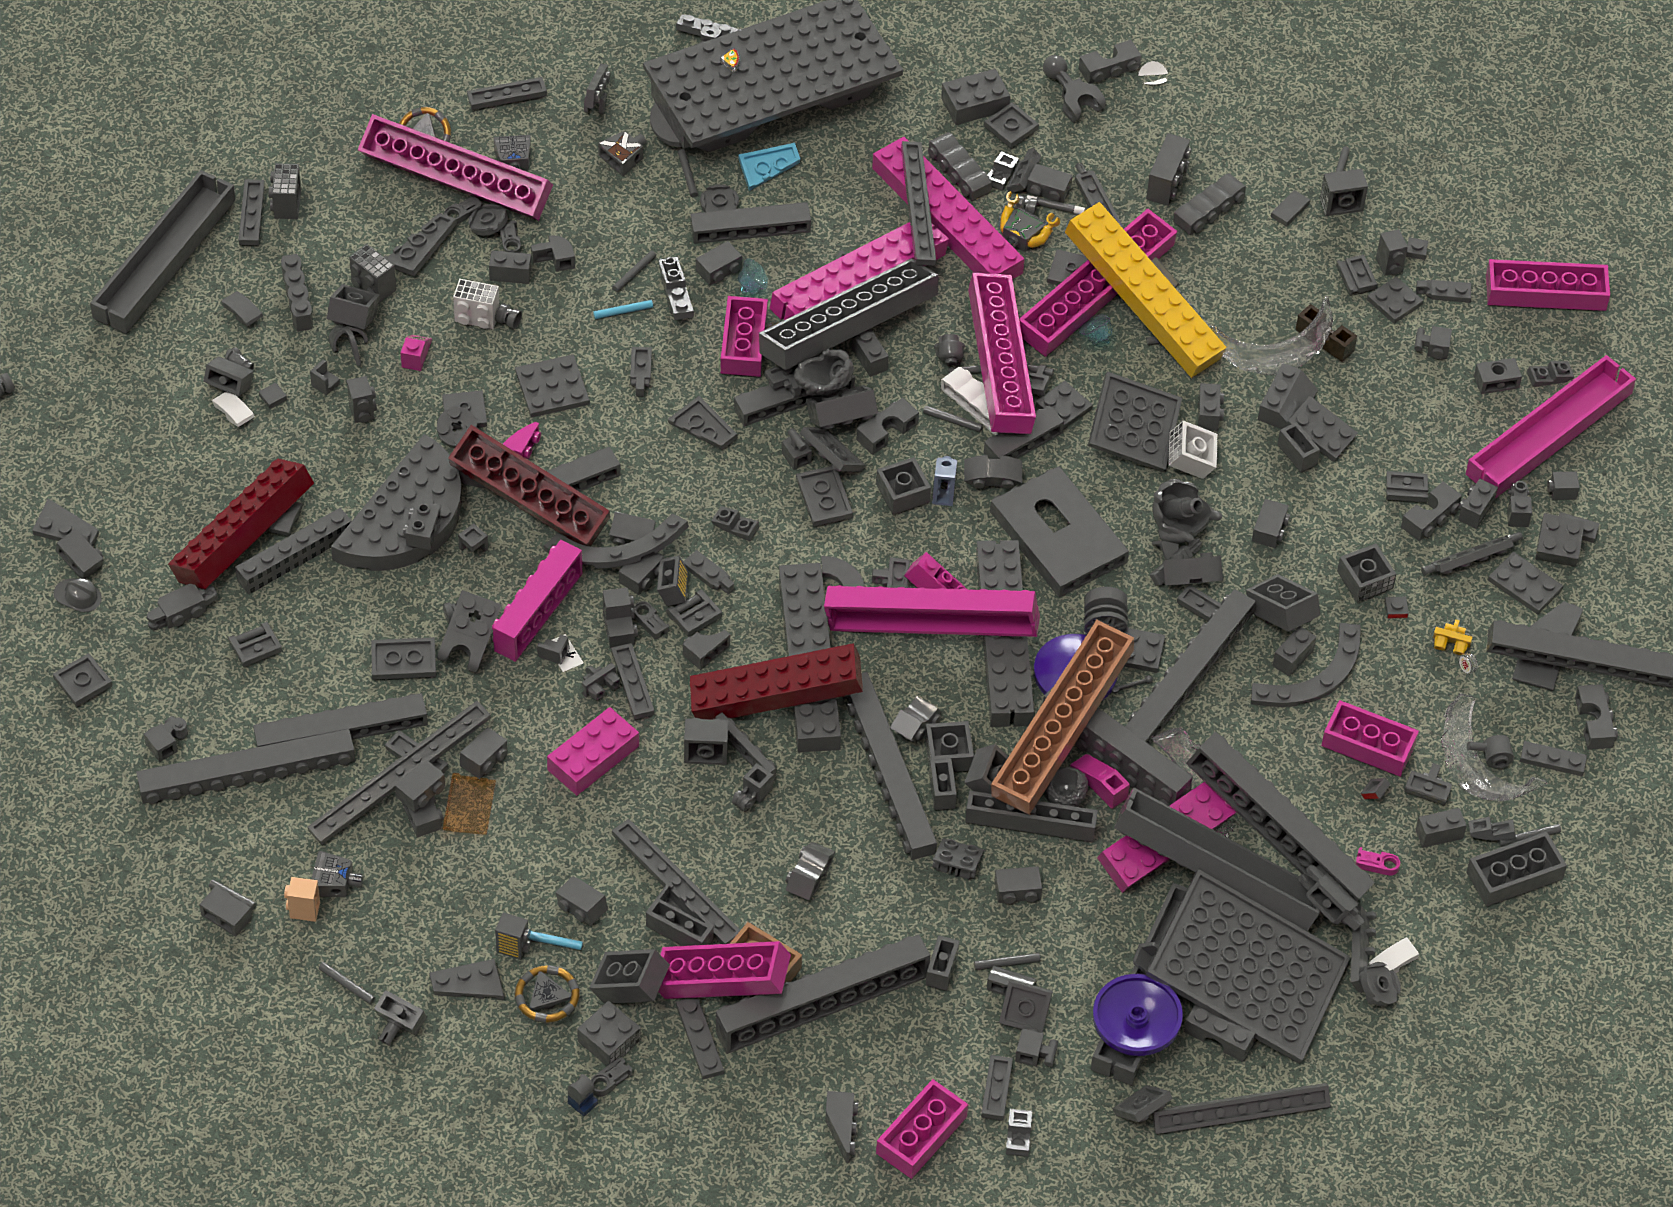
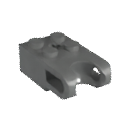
M462 590L437 659L445 662L453 651L463 650L469 657L468 671L476 673L492 633V625L498 617L502 604ZM470 617H476L478 620L472 622Z

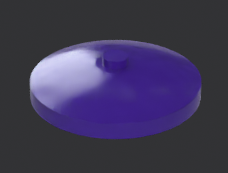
M1061 635L1051 639L1041 647L1034 662V678L1044 695L1054 687L1087 635ZM1117 678L1115 679L1114 683L1112 684V686H1111L1110 689L1108 690V692H1107V694L1105 695V697L1103 698V700H1104L1106 697H1108V696L1110 695V693L1112 692V689H1113L1114 686L1116 685Z
M1129 974L1111 980L1099 991L1093 1006V1023L1098 1035L1111 1048L1128 1055L1145 1056L1164 1050L1176 1039L1182 1025V1006L1176 993L1169 986L1143 974Z

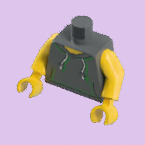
M1008 192L1006 195L1008 205H1005L1000 220V230L1003 232V237L1014 248L1024 252L1030 248L1044 245L1053 231L1052 228L1060 225V219L1057 217L1054 222H1051L1055 215L1050 213L1047 215L1046 222L1018 206L1013 208V205L1019 202V196L1017 194L1014 200H1010L1012 192Z

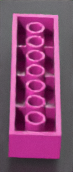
M1203 782L1170 805L1171 808L1212 830L1237 814L1206 782ZM1128 835L1105 849L1097 857L1122 893L1171 860L1166 856L1160 855L1152 848L1141 845L1137 840Z

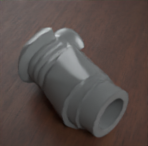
M233 347L227 350L225 359L248 369H254V363L243 357L238 348Z

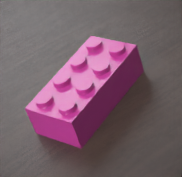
M728 296L720 374L761 377L763 355L759 353V333L766 330L768 299Z
M1339 700L1324 731L1321 746L1401 777L1416 745L1419 730Z
M609 707L547 756V770L577 796L639 747V732Z
M932 1079L877 1140L876 1154L912 1179L967 1118L968 1104Z

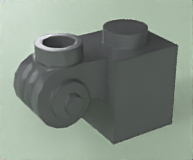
M1517 481L1512 483L1508 490L1510 495L1507 508L1508 526L1529 527L1532 516L1531 497H1527L1529 495L1527 484L1524 481Z
M171 716L165 721L164 725L161 723L144 733L146 746L159 762L178 752L174 737L180 740L188 735L187 723L183 718Z
M756 763L743 777V791L739 790L734 793L732 804L745 812L756 801L760 803L773 789V774Z

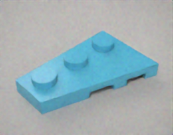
M795 143L739 154L738 157L749 191L800 163Z

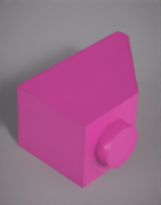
M416 335L406 337L401 350L402 368L421 371L432 338Z

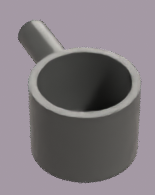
M1505 735L1491 736L1483 743L1467 742V750L1484 751L1486 763L1489 767L1504 768L1514 760L1510 739Z

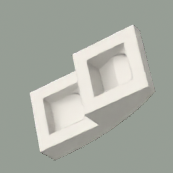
M224 392L212 400L214 406L225 413L227 420L237 427L255 417L244 402L229 392Z
M1406 937L1377 955L1369 962V965L1375 962H1383L1387 964L1385 967L1389 971L1393 969L1397 973L1400 967L1417 959L1419 953Z

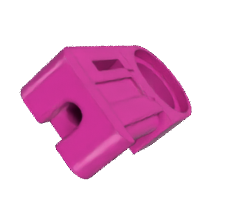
M1360 847L1355 864L1362 870L1391 876L1398 872L1400 860L1394 854L1381 852V854L1364 851ZM1391 861L1396 867L1389 869L1385 867L1384 863Z

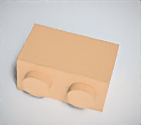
M291 877L290 885H286L284 898H287L286 910H289L290 918L316 922L320 907L318 880Z

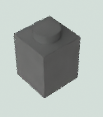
M1552 472L1551 480L1547 482V491L1551 492L1552 500H1577L1580 489L1577 472Z

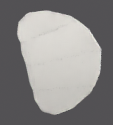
M1151 61L1141 67L1138 76L1161 75L1168 72L1161 63ZM1163 78L1154 82H1146L1144 84H1161L1166 82L1167 79Z

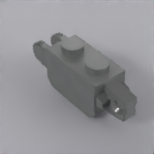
M193 584L183 586L159 598L157 602L158 607L152 609L147 614L148 626L150 630H158V628L160 629L165 626L169 629L174 626H180L185 621L193 617H199L206 612V606L217 600L218 594L212 585L206 589H197L196 585Z
M1309 865L1306 869L1307 873L1317 883L1305 873L1298 877L1299 882L1308 890L1306 893L1307 898L1333 924L1338 925L1342 922L1350 926L1354 931L1357 930L1365 922L1358 914L1356 908L1358 903L1328 873L1324 875L1317 867Z

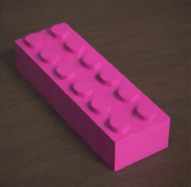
M1489 259L1486 272L1488 305L1607 310L1610 299L1608 265Z
M560 540L556 546L551 547L547 558L539 563L534 575L528 577L524 588L518 590L514 601L505 607L500 619L494 621L492 630L495 652L515 662L583 574L581 549L563 540Z
M780 941L662 947L661 956L670 966L658 992L664 999L782 994L791 954Z

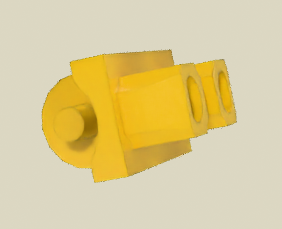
M1455 620L1454 625L1446 623L1444 629L1435 628L1433 636L1435 638L1434 649L1445 651L1447 642L1455 644L1453 653L1464 656L1467 648H1470L1472 636L1465 635L1466 628L1458 626L1460 620Z

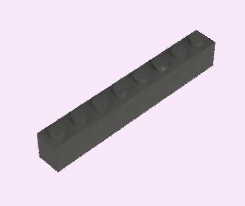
M420 693L409 694L399 698H388L378 702H367L357 706H346L336 710H325L320 713L304 714L299 717L283 718L278 721L262 722L253 725L256 745L261 747L346 729L350 730L351 739L353 740L427 726L428 720L423 695Z

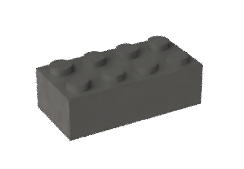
M1546 831L1470 858L1466 873L1487 907L1563 880L1567 865Z

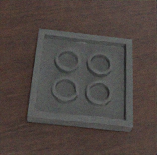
M574 354L515 367V373L531 418L590 405Z

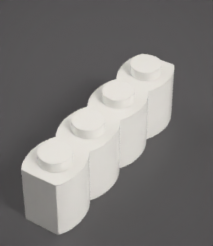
M961 367L956 368L941 379L942 391L991 431L984 384L973 379L971 373ZM992 432V433H993L994 435H998V434L1001 433V432Z

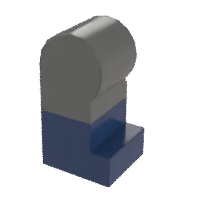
M581 1074L575 1083L568 1086V1104L582 1116L587 1115L598 1104V1099L593 1096L595 1086L586 1075Z

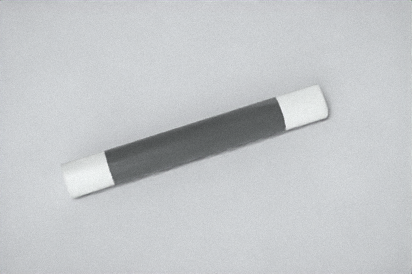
M1030 195L1027 196V199H1038L1039 206L1074 214H1081L1085 211L1083 207Z

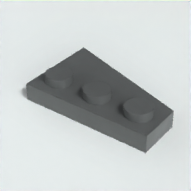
M700 396L668 419L669 424L721 450L738 438L737 433Z
M47 499L32 530L33 535L60 541L77 529L81 534L84 533L88 537L92 546L99 535L97 528L50 499Z
M494 959L429 973L434 995L453 997L465 995L476 996V998L482 999L484 997H494L497 1000H504Z

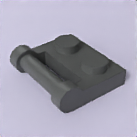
M701 589L695 592V595L687 599L686 602L666 610L668 617L674 620L688 637L722 617V611ZM699 602L701 603V604L697 605L696 607L692 608L691 610H689V611L685 612L684 614L680 615V613L684 612L685 610L689 609L690 607L694 606L695 604H697V603H699Z
M267 621L262 623L260 627L248 632L228 637V642L243 667L282 652V646Z

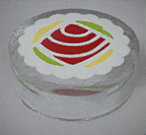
M1465 653L1459 656V666L1466 675L1477 671L1478 664L1474 655Z

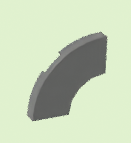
M821 556L822 577L831 578L841 586L865 587L861 575L852 565L839 558Z

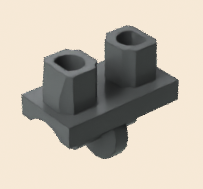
M610 663L603 669L600 666L596 669L591 665L586 667L587 675L583 677L584 681L582 682L584 689L582 694L586 698L591 696L598 701L605 695L603 686L607 685L611 690L620 686V678L616 674V666L613 663Z

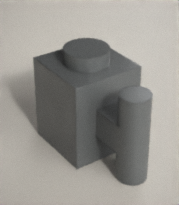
M1432 326L1429 336L1424 335L1425 329L1418 328L1414 349L1421 351L1423 346H1427V356L1435 359H1447L1452 329Z
M791 428L788 431L790 437L782 441V454L792 469L795 470L811 463L812 450L801 434H798L794 428Z
M1022 1029L1016 1050L1015 1062L1037 1067L1039 1057H1044V1065L1051 1067L1053 1066L1058 1041L1051 1039L1049 1046L1043 1045L1044 1033H1039L1034 1029Z

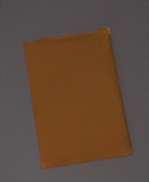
M453 773L442 829L444 831L487 835L496 780L482 777L479 779Z

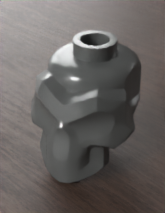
M945 334L938 338L939 343L934 345L936 356L939 360L945 362L946 365L957 364V361L961 360L964 356L965 344L959 341V336L955 334Z

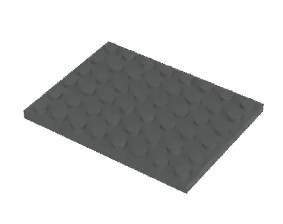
M1198 869L1145 975L1169 986L1175 993L1215 1016L1254 1032L1255 1039L1300 1064L1349 962L1350 956Z

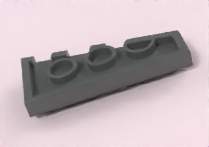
M441 213L437 214L421 227L422 230L419 233L409 236L405 244L396 246L391 255L388 257L385 255L384 257L395 265V270L415 276L457 225L456 218Z

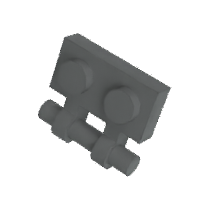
M1027 362L1032 394L1044 396L1050 383V376L1053 377L1054 369L1047 368V365L1036 366Z

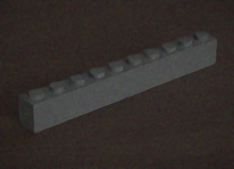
M1236 589L1230 595L1227 594L1222 600L1221 607L1212 612L1209 622L1201 626L1198 636L1196 638L1193 637L1189 641L1186 651L1178 655L1175 665L1166 670L1164 679L1161 682L1158 681L1153 687L1152 694L1143 699L1140 705L1141 708L1131 714L1126 728L1150 745L1252 616L1256 601Z
M1494 620L1488 629L1487 652L1673 688V655L1667 652H1655L1647 648L1639 649L1626 644L1618 645L1609 643L1606 640L1589 639L1585 636L1577 637L1565 632H1551L1544 628L1536 629L1524 624L1515 625L1503 620Z
M864 672L862 673L863 692L842 696V698L848 701L847 709L849 715L854 716V727L856 732L862 736L861 744L863 749L868 751L869 765L875 768V780L883 788L881 789L884 801L889 803V815L891 819L895 818L896 832L898 836L903 838L902 846L905 854L909 853L911 860L934 855L937 848L936 839L869 674Z
M346 729L136 771L142 804H153L160 800L177 799L184 795H198L204 791H218L224 787L241 786L244 783L254 781L262 782L269 778H282L289 774H302L309 770L326 769L329 766L339 764L347 765L355 761V753L350 730Z

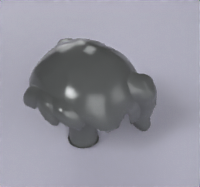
M1170 479L1162 483L1158 491L1154 493L1152 512L1154 520L1159 527L1158 533L1162 541L1176 544L1193 542L1194 537L1203 531L1210 521L1221 520L1222 514L1203 501L1198 495L1199 489L1190 482Z

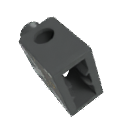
M623 131L599 142L598 156L623 177L642 160V146L647 141L642 134L633 138L626 131Z

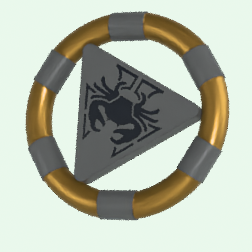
M429 107L413 109L399 122V124L406 126L412 118L426 114L412 129L436 138L430 116L432 115L443 126L444 135L442 140L450 143V124L447 118L436 109Z
M551 965L539 966L527 971L519 979L515 988V1000L520 1011L528 1018L544 1023L555 1022L567 1017L575 1010L579 1001L580 989L576 979L565 969ZM545 974L564 978L568 982L571 994ZM537 976L529 1008L523 997V990L525 985ZM570 1000V1002L561 1011L557 1013L544 1014L534 1012V1010L541 1008L550 1009L553 1008L555 1004Z

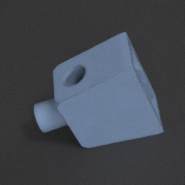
M949 456L937 458L932 504L953 506L957 469L956 459H952ZM942 482L948 483L947 489H941Z

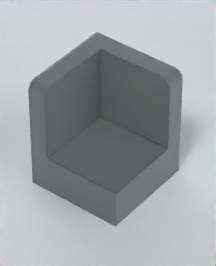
M322 360L310 370L311 386L326 396L340 384V379L328 371L325 360Z
M474 523L458 535L459 549L461 551L468 548L473 552L478 547L484 551L488 550V535Z
M561 634L557 642L546 639L544 644L538 643L537 645L538 657L560 665L570 649L568 637Z
M1156 942L1139 944L1133 964L1146 973L1159 945Z

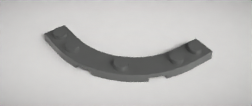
M672 513L652 532L624 545L590 547L578 544L557 533L544 545V549L549 553L552 546H556L560 540H563L582 550V564L594 565L595 568L619 567L641 561V557L651 552L658 553L678 538L689 525L687 520Z
M1339 624L1338 649L1330 665L1314 678L1292 685L1252 683L1251 705L1293 707L1298 706L1300 703L1317 701L1335 691L1348 678L1356 663L1360 645L1361 625Z

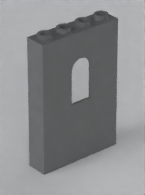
M1059 466L1047 470L1043 475L1031 478L1027 483L1019 487L1016 486L1009 492L998 495L991 500L990 513L1012 540L1019 541V549L1059 598L1128 563L1129 550ZM1041 500L1050 501L1070 525L1053 533L1036 512L1035 504Z

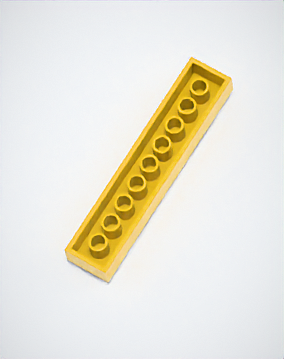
M1100 202L1069 221L1065 230L1066 235L1191 378L1221 359L1227 348Z

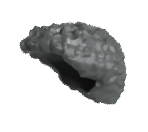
M827 349L822 352L821 356L799 363L798 368L795 369L794 378L799 388L807 391L806 394L827 396L849 385L854 372V366L845 351Z

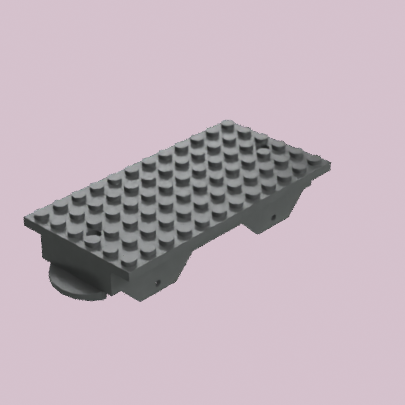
M826 0L643 63V69L651 80V96L655 101L650 113V125L654 134L668 145L683 147V149L697 147L707 152L746 140L759 125L819 104L833 110L867 98L882 82L903 75L902 67L858 0ZM732 49H735L739 56L738 63L734 67L721 58Z

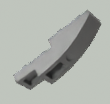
M678 257L659 259L662 283L669 310L673 314L674 320L694 317V310L686 289V281Z

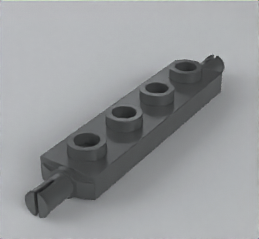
M1080 162V165L1077 163L1075 168L1079 174L1075 176V182L1089 208L1100 202L1124 229L1094 171H1086L1083 163Z
M1521 532L1493 539L1431 562L1430 565L1421 567V572L1423 575L1432 572H1441V574L1451 573L1453 568L1467 567L1471 565L1472 561H1483L1488 559L1491 554L1507 552V548L1513 547V542L1522 540L1523 536Z

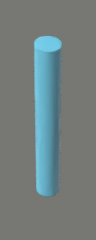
M648 300L593 311L595 319L649 309L653 308V302Z
M531 931L529 940L581 950L583 946L582 941Z

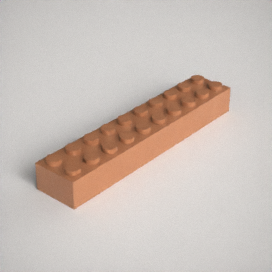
M1096 620L991 784L992 797L1030 815L1133 653L1134 637Z

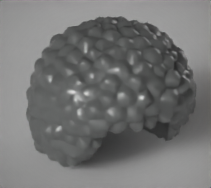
M1062 767L1058 769L1043 795L1049 803L1078 807L1086 797L1088 780L1080 770L1072 767Z

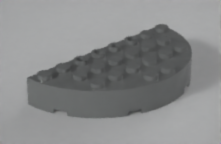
M425 434L419 439L331 546L332 561L358 569V567L369 568L370 571L398 569L417 563L419 559L426 555L430 556L449 539L458 524L462 508L461 481L458 470L449 463V453L439 443ZM416 500L441 505V520L431 550L406 546V537H403L405 524L408 525L410 521L408 520L410 508H414Z

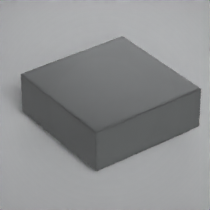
M277 383L259 391L260 398L269 409L287 400V395Z

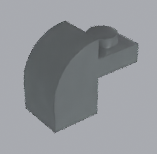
M552 235L548 236L549 242L531 245L533 263L553 260L556 272L575 268L574 251L570 242L565 238Z

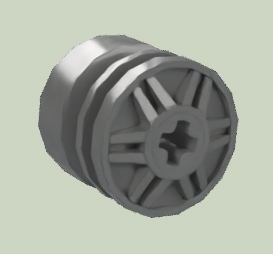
M1099 587L1087 592L1084 597L1085 633L1088 634L1096 620L1126 633L1128 631L1127 595L1120 589L1113 587Z

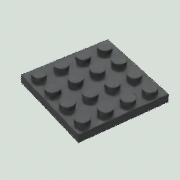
M1107 371L1104 376L1088 446L1164 472L1169 457L1170 431L1176 427L1182 397Z

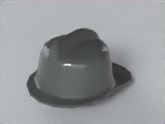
M85 578L65 579L58 583L54 589L56 601L79 612L93 611L102 601L100 591L91 581Z

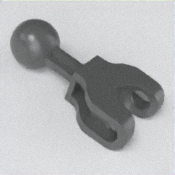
M1051 55L1046 58L1043 63V71L1048 78L1058 79L1063 86V112L1071 122L1080 120L1081 105H1088L1095 111L1105 108V97L1099 88L1093 84L1084 83L1080 78L1073 81L1066 73L1067 62L1063 57Z

